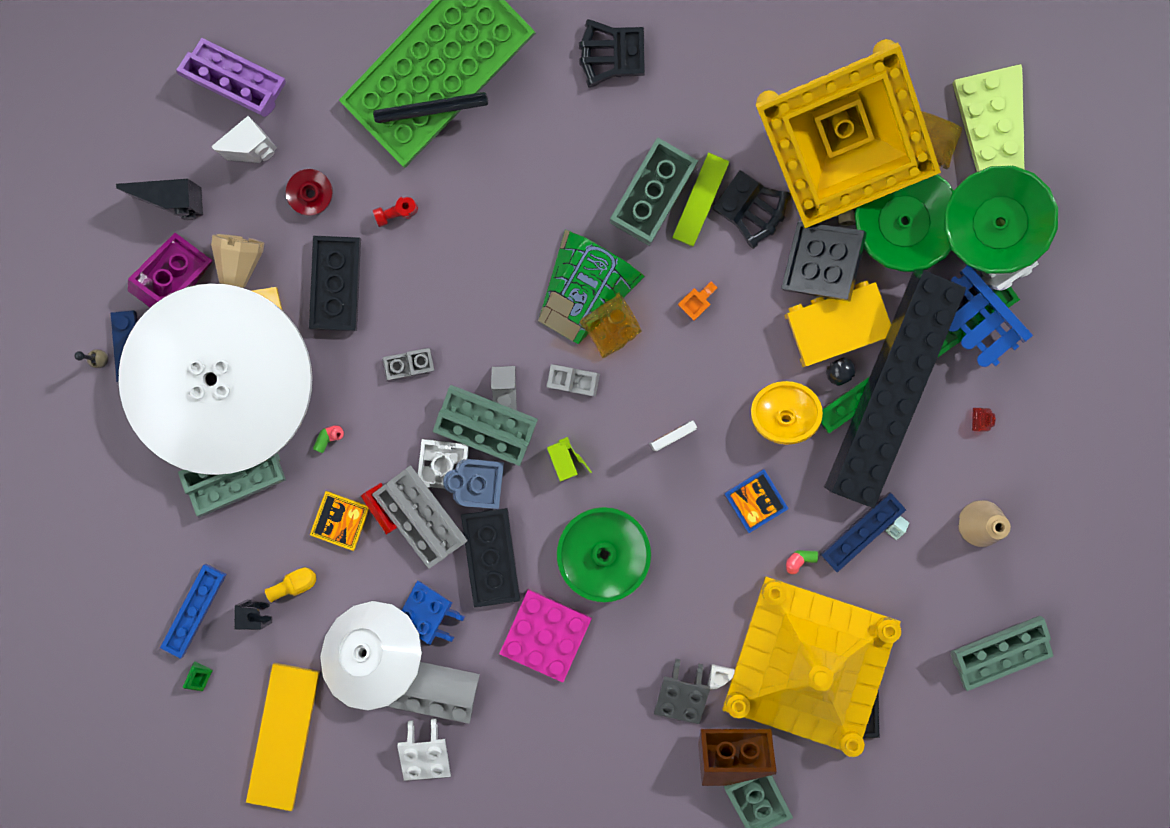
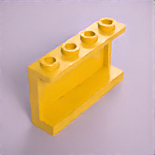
M867 280L854 285L855 290H853L850 302L831 298L825 300L824 297H818L810 301L812 305L804 308L802 304L788 308L789 313L784 316L785 319H788L801 358L799 360L802 368L886 338L891 323L876 282L869 284Z

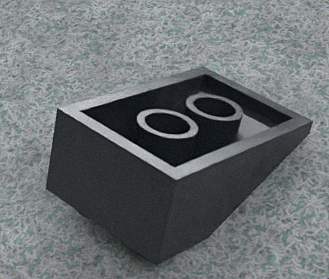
M188 178L116 184V189L138 200L168 211L175 216H180L183 220L196 219L197 215H203L202 189Z

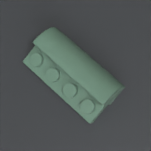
M450 385L443 406L439 411L433 432L520 466L538 419Z
M278 453L255 467L230 474H201L188 470L178 472L185 494L190 496L197 517L207 515L286 481L279 462L281 459Z
M1042 616L1034 617L951 651L953 664L957 667L961 682L966 691L1029 667L1054 655L1049 643L1051 637L1045 619Z

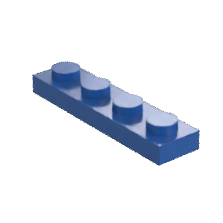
M208 564L202 566L160 647L161 649L180 659L184 657L227 574Z

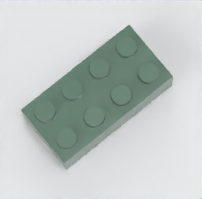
M657 137L611 216L610 224L650 246L694 171L698 160Z

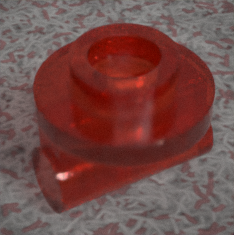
M973 408L972 431H990L991 427L995 426V414L992 413L990 408Z

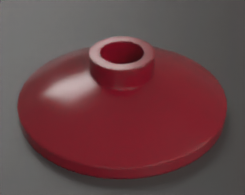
M300 170L287 183V201L292 209L302 215H317L323 212L332 200V185L329 179L318 170ZM310 190L315 191V195L312 198L307 196Z

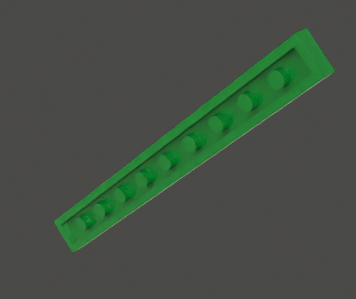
M1011 286L1001 291L992 290L1008 308L1020 300ZM989 305L984 307L990 314L994 312ZM978 312L965 324L970 330H973L985 318ZM961 328L954 332L948 331L938 357L961 342L962 338L966 335ZM869 377L822 409L821 425L828 434L854 416Z

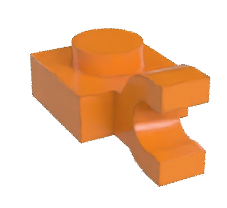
M711 281L700 293L694 288L678 303V306L695 321L711 305L706 299L718 287Z

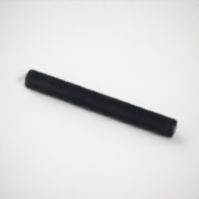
M486 92L378 109L373 111V116L376 123H384L487 106L488 96Z

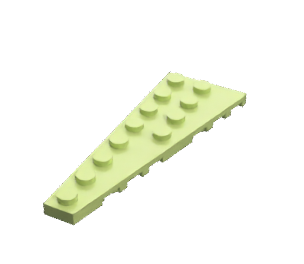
M1015 65L954 80L952 84L976 171L978 172L990 166L1012 165L1025 170L1022 65ZM1003 219L996 221L997 226L1001 227L1005 224Z

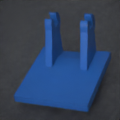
M420 581L416 582L402 609L419 632V638L430 645L435 636L450 642L453 641L454 636H450L449 633L438 629L445 615L463 621L465 618L464 615H460L459 612L450 609L451 601Z

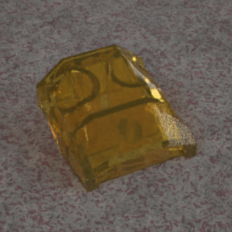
M921 111L938 165L940 167L943 166L947 170L950 167L952 155L963 127Z
M617 293L616 297L580 320L581 326L585 328L602 358L623 348L637 334L642 332L636 317L620 293Z

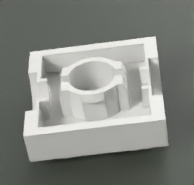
M422 439L418 476L427 487L444 488L443 478L445 474L450 470H455L453 469L454 463L458 464L461 460L468 459L469 446L460 443ZM424 460L431 461V466H424Z

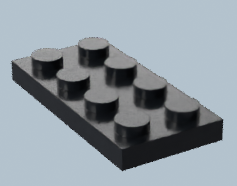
M313 236L309 329L357 331L361 254L360 237Z
M508 508L461 514L463 534L468 540L465 543L474 608L520 601Z

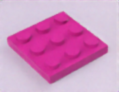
M528 589L499 654L563 683L592 617Z

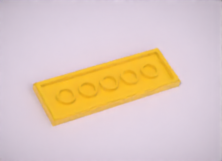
M273 663L246 803L293 811L320 671Z

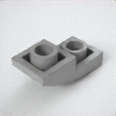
M430 348L382 358L387 381L434 371Z

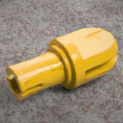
M299 568L286 574L282 582L266 588L265 594L271 603L288 594L297 596L310 590L315 585L316 574L309 568Z

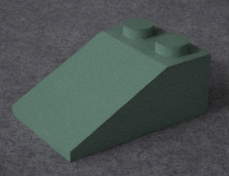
M773 775L724 786L745 828H773L793 818Z

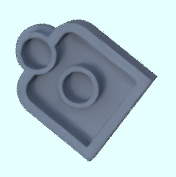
M463 459L457 464L455 470H450L445 474L443 478L444 488L448 492L453 493V498L459 505L499 509L504 463Z

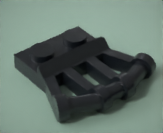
M590 19L586 20V30L582 41L579 42V49L581 50L579 65L582 66L587 77L586 83L589 88L612 77L645 75L644 27L613 28ZM595 31H599L613 36V40H592ZM614 48V56L591 57V49ZM592 65H614V68L595 75Z
M739 170L714 205L713 210L737 226L749 246L754 249L760 241L770 235H774L776 226L779 222L784 221L788 200H791L792 195L787 191L766 188L760 182L758 183ZM759 194L779 198L777 209L772 208L758 198ZM752 204H755L772 216L768 223L749 211ZM742 218H747L762 230L752 236L742 222Z

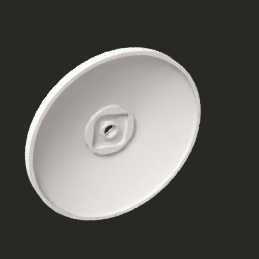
M203 284L187 287L164 297L139 319L129 334L121 355L119 391L122 406L130 425L140 440L157 456L174 466L195 473L230 474L265 462L277 454L292 439L302 424L310 403L312 368L307 347L299 330L291 319L273 302L255 292L237 286ZM210 372L217 376V382L213 386H209L205 382V377Z

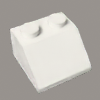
M249 116L211 146L227 160L255 163L269 160L277 149L264 131Z

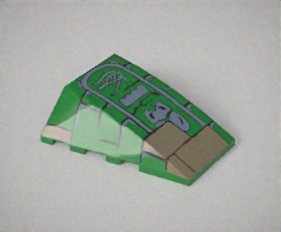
M565 229L538 321L579 344L645 276L625 260L589 239Z

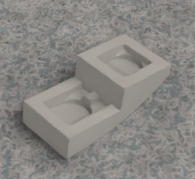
M551 364L547 387L596 397L600 374Z

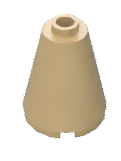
M974 501L966 505L959 516V531L962 537L974 546H991L1005 538L1010 532V522L997 505L989 501Z

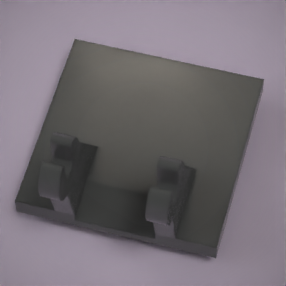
M676 658L672 678L665 676L663 678L654 714L700 724L710 692V686L701 685L703 664L698 663L694 684L678 681L680 659Z

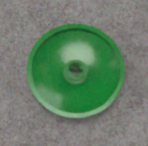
M593 508L577 515L565 527L558 542L557 562L563 579L578 595L596 602H612L630 595L644 581L651 563V547L645 530L632 516L614 508ZM602 550L609 552L607 559H603L600 556Z

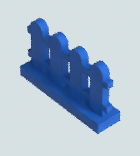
M966 266L960 271L962 277L958 279L955 276L951 281L966 287L964 296L969 302L956 312L949 331L954 332L961 328L966 334L961 340L962 347L972 349L977 346L982 353L977 357L978 365L987 367L992 363L994 366H997L1000 363L997 359L1010 348L1016 350L1019 347L1017 344L1019 340L1024 343L1033 335L970 266ZM971 287L978 293L975 297L969 291ZM986 305H989L994 310L992 314L984 308ZM980 312L985 319L973 330H970L965 323ZM1003 322L1010 328L1007 332L1000 326ZM996 330L1001 337L987 348L981 341Z

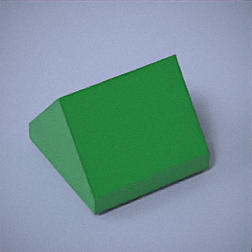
M194 661L183 684V688L203 691L213 670Z

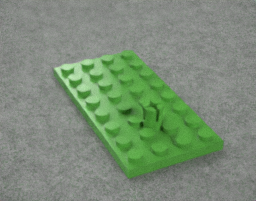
M434 0L339 101L406 168L461 110L384 123L375 122L373 111L479 93L536 32L505 0Z

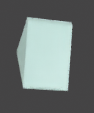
M900 516L888 526L885 532L897 540L906 532L909 522Z

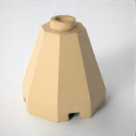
M212 235L211 246L219 283L240 288L245 287L263 253L264 242L249 238L248 242V240L242 239L243 237L235 235Z

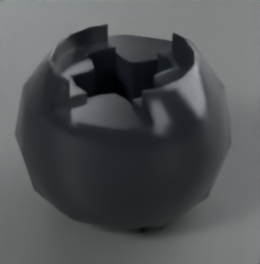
M845 357L830 363L826 370L827 379L836 386L851 381L856 373L853 362Z

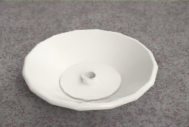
M371 601L351 607L335 620L325 635L320 656L323 678L332 694L348 707L369 711L389 706L407 692L418 674L422 656L419 632L409 616L392 604ZM366 649L367 654L365 657H362V651Z

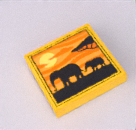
M325 491L310 535L354 551L369 513V508L360 502Z

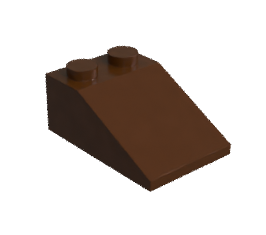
M771 729L700 730L698 747L702 786H727L777 773Z

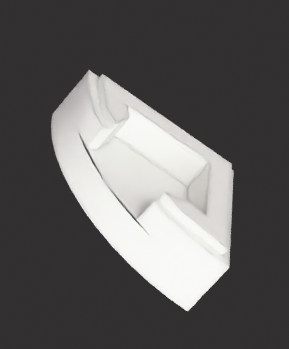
M711 664L707 686H710V689H718L732 679L735 669Z

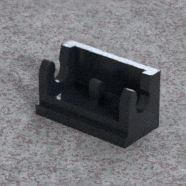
M245 600L236 604L234 630H261L272 623V616H261L259 610L260 607L268 608L270 605L266 602H252V600Z

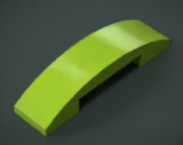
M708 152L676 227L673 239L694 247L729 164L728 160Z

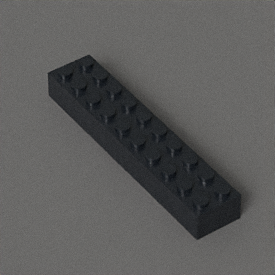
M925 270L913 271L824 488L834 494L875 509L966 287Z

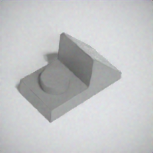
M515 366L492 367L491 389L493 401L517 410Z

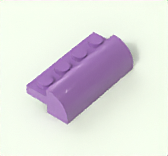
M203 38L200 39L192 53L188 52L176 70L178 75L263 117L269 115L275 108V100L286 84L285 78Z

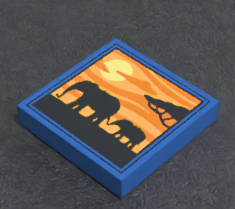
M762 469L724 493L748 533L789 509L765 469Z

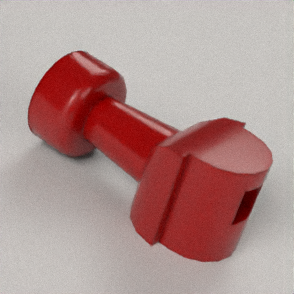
M400 197L396 201L395 206L384 211L380 207L374 209L373 213L378 226L382 227L387 225V220L402 216L403 218L411 219V216L417 213L418 206L412 198Z

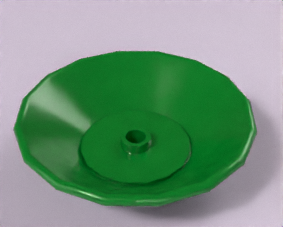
M1013 165L990 166L969 175L953 191L945 209L944 232L952 251L967 266L988 274H1011L1033 265L1049 250L1058 230V206L1050 187L1035 173ZM1003 219L1005 224L1000 227L996 225V221Z
M937 174L857 207L855 211L856 229L867 232L864 248L868 255L884 267L902 272L926 270L944 260L952 250L944 232L945 209L954 191L949 182ZM902 217L908 220L907 225L902 224Z

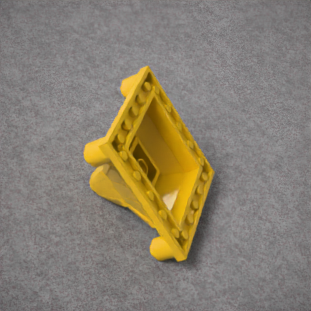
M888 39L881 40L874 46L873 54L869 57L860 59L846 67L791 89L786 93L778 95L776 92L768 90L762 92L757 97V110L805 228L941 173L898 42L895 43Z
M765 576L722 710L728 712L734 718L744 717L842 750L849 757L859 756L864 750L863 736L893 643L901 636V621Z

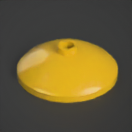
M782 381L766 386L756 395L751 407V418L756 430L764 438L778 444L791 445L809 439L816 433L822 421L823 412L819 398L808 387L796 382ZM788 419L789 422H783L782 420Z

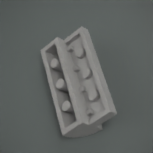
M411 465L372 494L428 569L468 541Z
M420 662L418 674L407 692L387 707L470 724L480 674Z

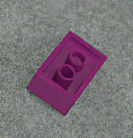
M174 233L128 278V292L151 308L164 297L184 288L195 286L213 260L177 233Z

